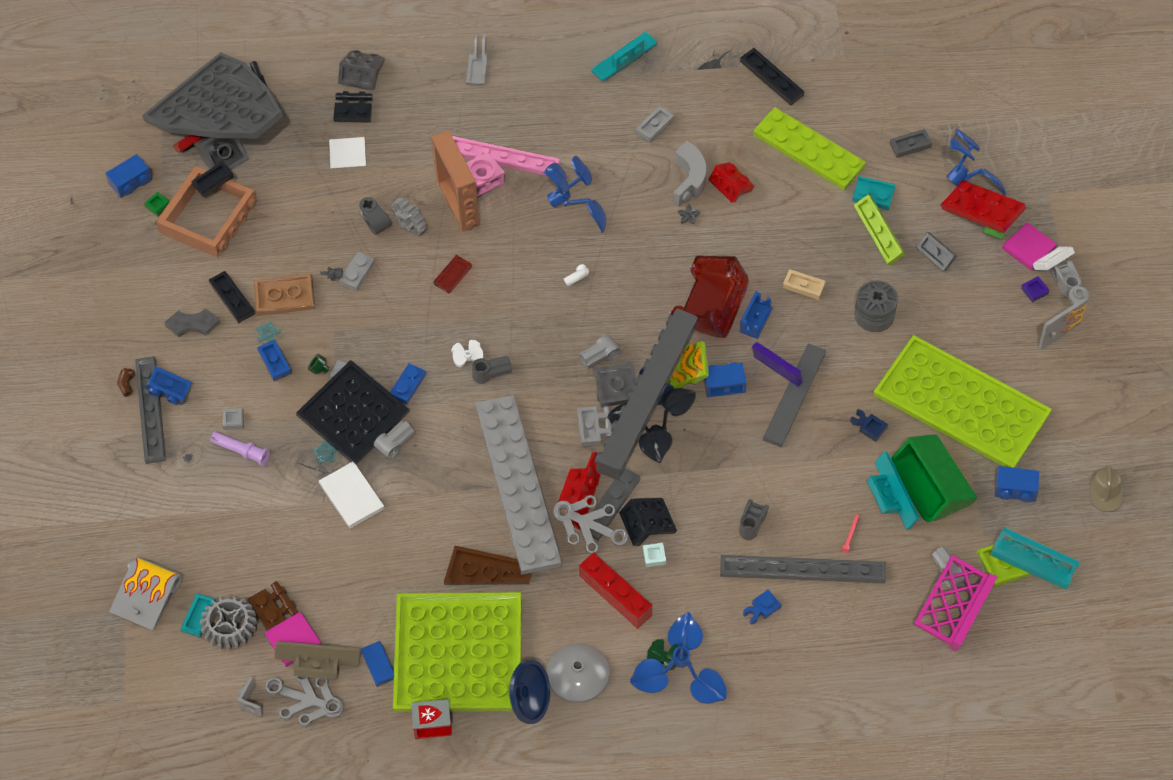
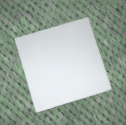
M365 137L329 140L330 168L366 166Z

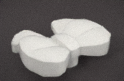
M470 340L469 350L464 351L460 343L453 345L451 352L453 353L454 364L461 368L468 361L483 358V351L479 342Z

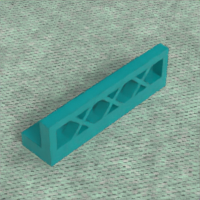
M1003 527L990 554L1065 590L1068 588L1072 576L1080 564V561ZM1004 536H1007V537L1013 539V541H1010V540L1005 539V538H1003V537H1004ZM1062 563H1066L1072 567L1069 568L1067 566L1062 565Z

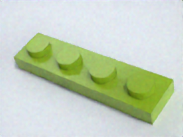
M866 195L853 205L888 265L891 266L906 255L871 195Z

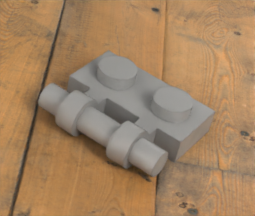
M597 406L577 408L581 446L601 445L602 437L611 436L612 425L607 418L611 411L610 406L603 407V413H598ZM599 422H604L605 428H599Z

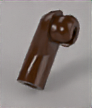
M131 368L122 369L117 380V385L124 397L132 394L128 384V380L134 376V371Z

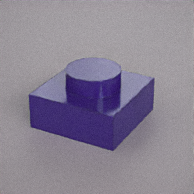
M1039 276L1022 284L1021 289L1032 302L1049 294L1048 287Z

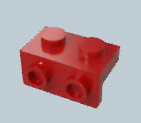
M731 162L716 165L708 179L731 203L736 202L740 194L751 192L754 188L749 178L743 175Z

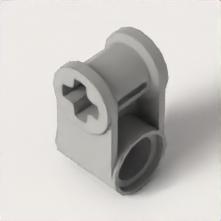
M1069 260L1066 261V264L1055 265L1051 268L1052 277L1062 295L1069 298L1070 290L1081 285V278L1075 270L1073 262Z

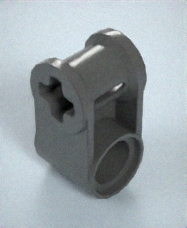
M365 197L360 201L361 217L374 235L391 226L388 215L373 198Z
M752 499L748 500L740 521L739 534L743 539L752 540L757 536L768 513V505L762 506L754 503Z

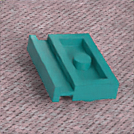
M859 176L852 202L857 203L869 194L874 199L878 208L889 210L896 184Z

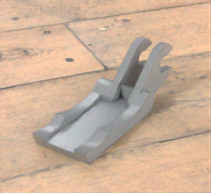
M478 34L475 35L474 53H469L466 84L485 85L488 54L485 53L486 35H483L482 53H478L479 39Z

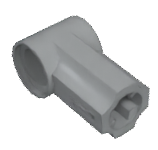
M607 334L599 338L594 346L579 353V358L584 367L589 369L605 359L608 361L613 360L620 354L621 349L613 338Z
M401 421L388 434H381L375 440L374 447L386 458L392 459L398 454L400 447L415 432L408 422Z
M942 546L931 554V558L942 572L952 554L947 546ZM952 562L950 566L952 575L962 573L961 567ZM964 577L954 579L956 586L965 582ZM950 580L944 581L952 589Z

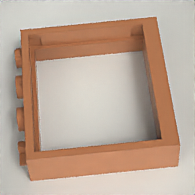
M447 130L431 136L436 182L461 230H470L480 225L476 181L450 131Z
M195 166L162 212L156 224L159 233L218 257L222 250L226 249L231 237L233 238L236 235L237 228L241 223H244L250 209L254 208V203L256 202L254 190L231 180L218 187V189L242 199L214 240L175 225L174 222L197 191L191 181L207 171Z

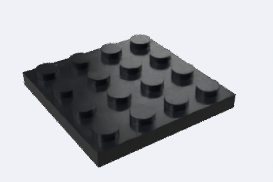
M350 360L296 412V416L346 459L357 465L374 448L375 440L383 433L388 434L409 413V409Z

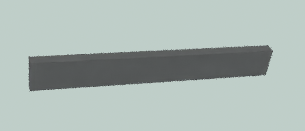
M721 555L720 577L885 583L886 562Z

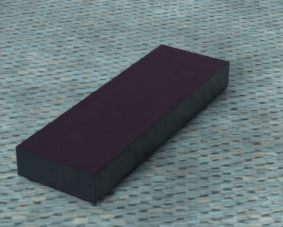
M226 271L209 279V284L238 324L255 315L253 308Z

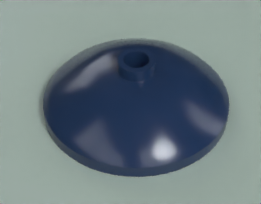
M536 660L522 661L514 670L509 684V699L512 710L517 718L525 724L538 723L546 714L550 701L548 675L544 667Z

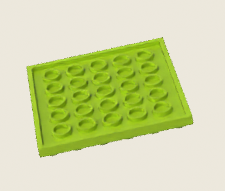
M521 592L397 594L393 712H412L411 703L446 699L449 701L450 712L513 711L509 699V684L514 670L521 663Z

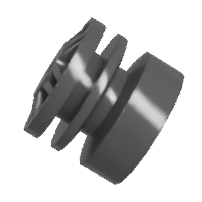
M880 280L867 282L860 287L854 311L855 320L860 327L870 332H882L893 324L898 303V294L894 287Z

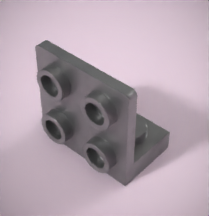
M359 50L350 51L339 63L338 84L374 90L376 71L383 64L385 58L375 53L364 54Z

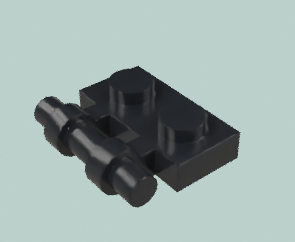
M343 91V93L335 94V99L342 100V103H335L334 122L371 123L372 103L365 102L373 101V93H366L365 91L349 93V91ZM349 100H359V103H349Z

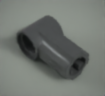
M507 356L491 360L479 358L472 364V378L479 384L486 383L489 378L512 373L511 362Z

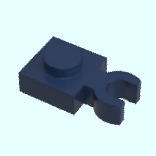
M861 409L856 411V415L860 419H856L853 416L850 419L851 424L861 426L860 432L875 442L888 428L887 423L873 414L866 417Z

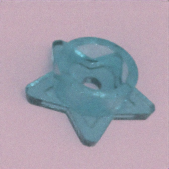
M271 321L256 327L259 333L258 342L265 340L270 342L281 332L280 329L274 328Z
M323 441L317 449L312 450V453L318 457L317 463L321 464L325 461L335 462L333 454L337 450Z

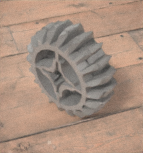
M227 595L225 600L219 596V602L217 603L212 600V607L206 606V612L202 613L203 619L200 620L201 631L205 635L206 641H210L213 647L218 644L219 649L226 645L228 650H230L231 645L238 649V643L240 642L245 645V638L251 639V633L256 631L254 625H257V619L255 618V611L252 610V605L250 603L247 604L244 598L239 601L237 595L233 599ZM219 615L220 619L216 622V625L213 626L214 620ZM245 618L242 627L238 629L237 626L241 623V620Z

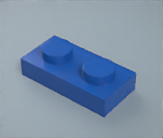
M275 340L257 347L258 353L273 381L291 374V369Z
M408 363L390 393L400 402L407 405L426 376V370Z

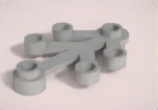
M589 495L584 500L573 504L567 501L558 502L553 508V514L557 520L563 522L568 535L567 542L570 545H575L580 540L579 535L574 531L571 520L579 523L586 542L585 550L589 554L595 553L598 550V544L594 542L590 529L611 538V542L614 545L620 546L626 543L628 535L625 530L616 529L614 531L593 521L604 516H612L615 513L613 505L607 504L602 509L580 515L575 511L584 507L592 508L596 505L597 500L594 496ZM588 498L593 499V505L587 504L586 501ZM606 507H610L612 509L611 514H607L605 512ZM560 508L567 510L566 515L560 514ZM616 534H620L622 536L621 541H616ZM571 535L576 536V542L570 541ZM589 544L595 545L594 551L588 549Z
M296 676L297 682L302 685L305 693L284 687L278 678H270L265 684L266 691L270 696L282 695L300 701L290 707H282L280 709L279 715L283 721L291 720L294 714L312 706L320 708L310 714L303 713L299 716L300 726L308 728L311 726L312 721L324 716L336 718L343 712V703L340 699L332 696L328 688L327 679L317 678L315 681L316 688L322 692L325 700L316 697L309 682V677L301 680L299 679L300 676ZM321 681L325 682V685L319 686L318 684ZM273 687H278V690L271 691ZM332 706L337 707L334 711L329 710ZM284 712H289L288 716H282ZM304 718L309 719L307 723L302 722Z

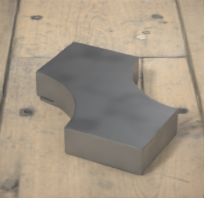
M205 309L197 314H185L178 310L164 323L169 330L180 337L189 332H198L206 336L220 324V321Z

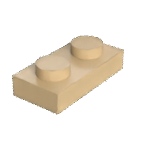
M789 269L782 288L819 300L826 281Z

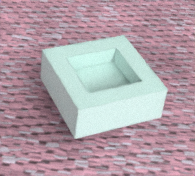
M663 543L643 545L646 567L666 565Z

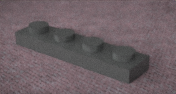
M625 468L619 481L614 480L593 510L596 511L602 509L607 504H611L615 508V513L610 517L604 516L593 521L609 527L639 483L640 476ZM606 507L605 512L607 514H611L612 509L610 507ZM590 529L593 539L599 541L603 534Z

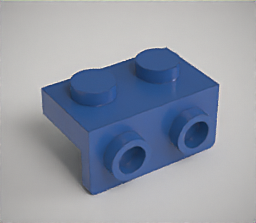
M155 366L145 389L149 390L148 393L153 396L159 397L161 395L167 398V401L171 404L178 405L179 403L182 405L192 382Z

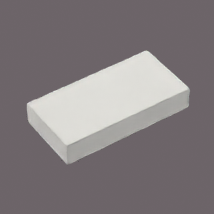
M1060 246L1035 261L1033 263L1034 269L1049 270L1075 253L1073 247Z

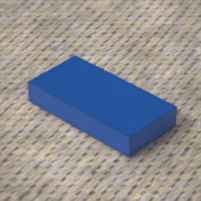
M380 641L360 649L376 687L394 680V671Z

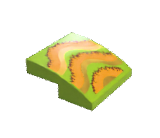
M701 341L687 345L670 379V384L674 386V389L682 388L688 383L696 385L709 376L705 342Z

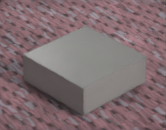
M243 408L222 409L224 430L243 428Z

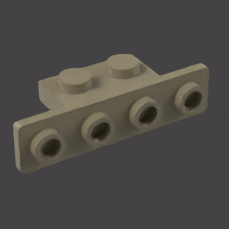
M277 641L274 658L295 661L294 676L336 680L337 665L356 667L359 665L360 649Z

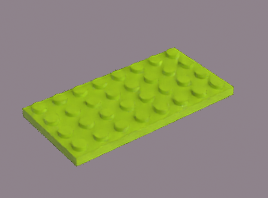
M915 335L908 341L873 392V396L995 463L1012 468L1017 466L1052 411L1051 408Z

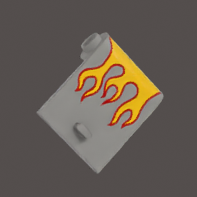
M1080 286L1073 287L1068 296L1072 306L1044 324L1038 346L1040 350L1081 324L1089 298V293L1085 288Z
M137 556L129 561L127 565L128 571L109 612L154 631L170 593L174 594L180 587L182 575Z

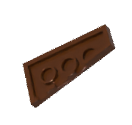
M454 546L444 585H522L530 583L532 573L521 575L518 560L515 558Z

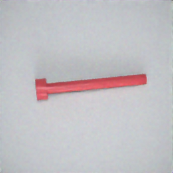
M858 514L855 515L845 545H842L841 550L845 553H848L850 550L849 544L859 519Z

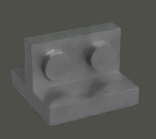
M633 362L594 368L597 400L600 401L601 407L628 403L627 397L630 390H635L636 388Z

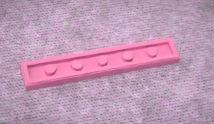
M452 136L463 158L473 160L478 155L489 152L499 166L545 176L547 175L543 172L550 164L558 163L560 165V159Z

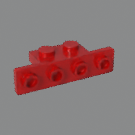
M592 452L587 468L569 470L558 502L567 501L573 504L584 500L589 495L594 496L601 473L596 472L597 463H595V459L598 454L597 452ZM592 498L587 499L588 505H591ZM584 507L575 512L585 515L588 514L589 508ZM571 520L572 525L577 530H581L579 523Z

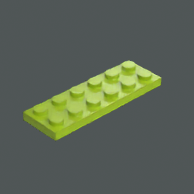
M776 107L753 130V136L843 191L866 167L864 160Z

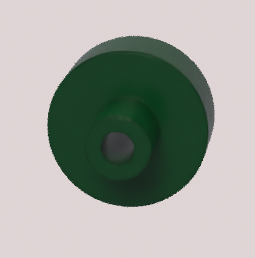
M320 354L315 355L308 366V370L313 374H317L320 371L325 374L329 369L325 365L326 358Z

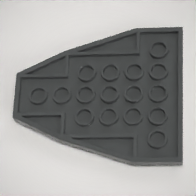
M220 52L144 113L142 117L145 122L170 133L212 138L257 139L271 126L276 124L283 115L270 90L243 61Z

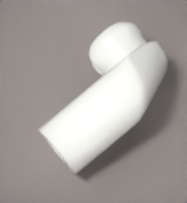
M581 264L577 266L576 272L563 278L568 287L588 276L589 269L586 265Z

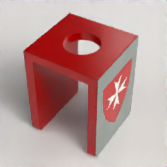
M447 699L411 703L415 740L452 735L451 715Z

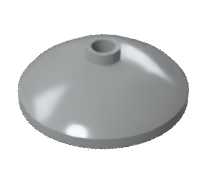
M574 643L560 648L552 655L547 665L546 673L551 690L558 697L568 702L583 703L593 700L604 691L609 681V665L605 656L598 649L587 644ZM575 665H580L581 668H580V669H576V668H574V666H575Z

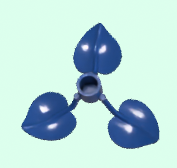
M956 128V135L965 140L969 148H965L956 138H951L950 149L958 150L964 156L947 177L958 186L964 179L968 181L970 177L981 173L994 181L1001 188L1005 196L1006 192L1001 181L985 168H980L969 175L967 174L969 170L963 163L967 156L974 161L975 158L971 154V150L974 147L979 151L980 148L972 138Z
M578 156L572 157V166L579 176L568 184L566 181L567 176L558 163L550 164L543 173L553 180L558 189L547 195L549 203L553 207H557L562 203L566 206L568 204L587 202L588 210L598 224L601 233L604 232L606 215L596 200L592 201L590 198L568 201L570 197L568 190L582 179L585 185L591 184L592 175L588 167Z
M689 612L679 617L668 632L670 646L672 647L674 644L679 646L674 650L673 660L670 661L668 666L663 670V665L658 660L646 659L638 664L630 679V683L636 689L646 693H657L668 685L669 680L665 673L673 665L678 668L687 666L692 676L696 679L691 683L690 691L698 702L708 704L723 701L727 695L725 683L716 671L703 669L699 676H697L692 663L689 662V650L696 649L703 639L700 626Z

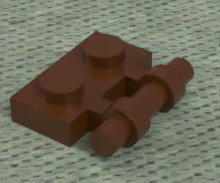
M277 581L271 584L274 590L273 593L268 594L266 589H263L247 599L267 631L285 621L284 616L288 613L291 617L298 613L295 603L286 595L287 591ZM280 599L283 606L278 609L274 602Z

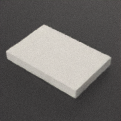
M353 462L319 480L320 486L349 529L385 509L378 496Z

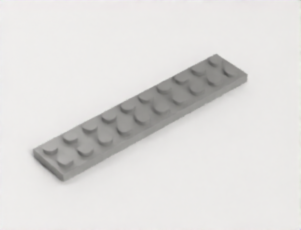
M514 395L476 402V412L521 575L562 567Z

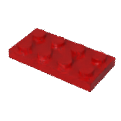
M964 180L941 203L942 210L1004 233L1026 210L1025 203Z

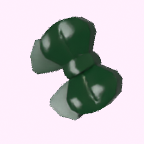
M657 639L652 642L648 649L647 659H656L667 667L670 661L673 660L674 650L679 646L674 644L667 653L664 651V640ZM673 665L670 670H674L676 666Z

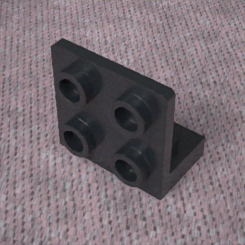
M663 498L630 499L619 511L633 546H640L649 535L675 534L677 532Z

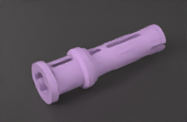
M214 431L212 437H215V439L210 438L212 444L239 453L244 459L256 461L261 466L267 463L270 456V450L266 448H258L251 442L243 443L217 431Z

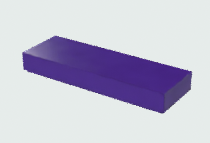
M756 342L752 346L754 358L797 387L803 383L799 369L760 343Z

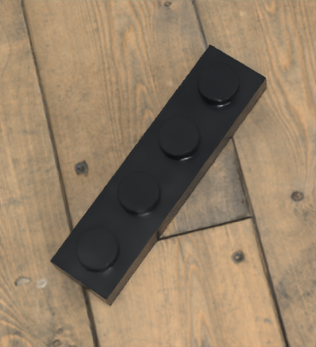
M752 48L740 57V62L789 105L794 104L804 96V90L755 48Z

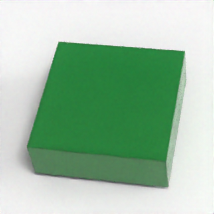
M156 192L144 203V206L159 217L170 201L159 192Z

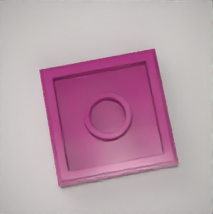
M1027 222L1003 244L1002 249L1032 271L1034 269L1033 263L1052 252L1057 244Z
M301 612L264 632L265 637L274 650L277 641L321 645V642ZM281 660L285 667L295 662L289 660Z

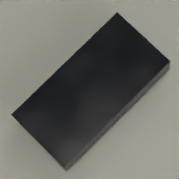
M222 161L191 182L200 195L204 197L232 179L234 175Z

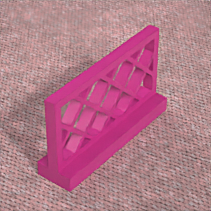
M951 555L913 625L950 645L949 648L956 652L965 639L997 577L991 573L987 575ZM952 562L961 567L962 573L952 575L950 569ZM975 574L982 579L979 584L971 586L968 575ZM964 577L967 587L957 589L954 579ZM950 580L953 590L943 592L941 582ZM968 590L971 599L962 603L958 592ZM955 594L958 604L948 606L945 596ZM941 597L944 607L934 609L931 602L932 599ZM959 607L962 615L961 618L952 620L949 609ZM945 611L948 621L938 623L935 613ZM931 614L934 625L927 626L920 622L923 616ZM950 624L952 630L950 638L941 633V626Z

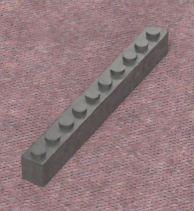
M677 308L673 315H669L666 321V329H662L659 334L658 340L660 341L658 345L654 344L650 355L652 357L650 360L646 359L643 366L644 372L642 375L639 374L636 379L635 390H630L627 397L628 403L623 405L620 410L619 416L621 417L619 421H614L611 428L612 434L607 436L604 441L603 447L605 448L603 452L599 451L596 456V472L619 481L696 329L697 316Z

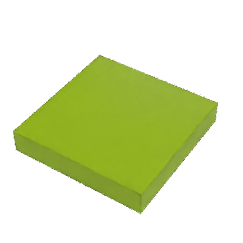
M994 545L977 550V555L986 574L989 575L991 573L997 577L993 588L1031 576L1030 573L991 556Z

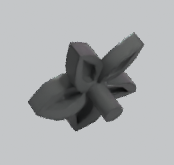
M690 204L686 206V211H677L679 215L683 216L681 224L688 220L691 224H695V217L700 214L699 210H692Z
M328 267V271H320V275H327L328 279L331 278V281H335V278L342 277L343 268L332 269Z

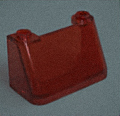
M696 256L690 267L691 274L696 281L685 306L676 305L671 311V315L674 314L676 308L698 317L695 331L717 338H726L749 285L748 275L736 256Z

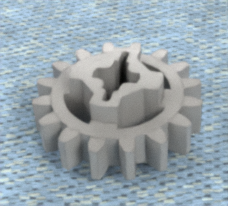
M400 197L393 202L391 210L395 213L394 217L399 222L401 228H406L409 233L412 232L413 235L417 236L426 229V223L423 221L424 218L415 204L411 205L408 200L406 201Z

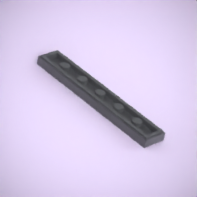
M807 344L797 365V369L801 371L803 383L797 387L792 382H789L763 437V441L782 448L826 354L825 349Z
M155 356L135 359L145 463L166 461L160 398L148 393L149 390L145 389L156 366Z

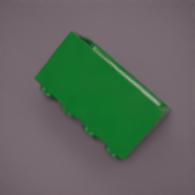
M937 434L909 437L891 458L910 499L926 522H934L972 505L978 498Z

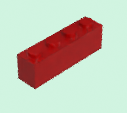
M594 552L579 565V576L637 629L652 617L653 605Z

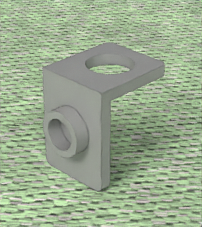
M249 677L246 685L240 688L237 701L240 709L261 717L263 715L261 707L248 702L255 688L254 678Z

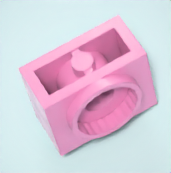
M489 152L478 155L473 160L466 162L476 181L477 197L504 184L505 172Z

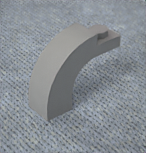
M688 141L675 152V164L684 169L688 174V178L673 192V203L678 207L683 202H687L691 195L697 199L701 195L706 181L704 157Z

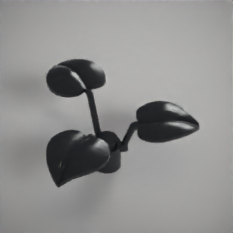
M675 388L663 395L661 403L666 408L663 426L653 425L650 429L646 426V433L641 435L639 439V447L647 457L658 463L662 462L663 457L673 442L671 434L666 431L667 415L669 411L673 416H679L687 412L695 401L696 392L684 388ZM627 403L621 404L610 411L607 418L611 425H613L615 420L619 421L621 417L619 416L620 410Z

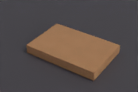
M311 273L254 280L257 316L315 309Z

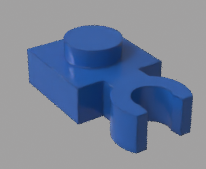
M768 589L752 601L754 607L744 609L743 616L753 614L754 617L750 619V624H755L760 615L766 619L779 610L781 603Z

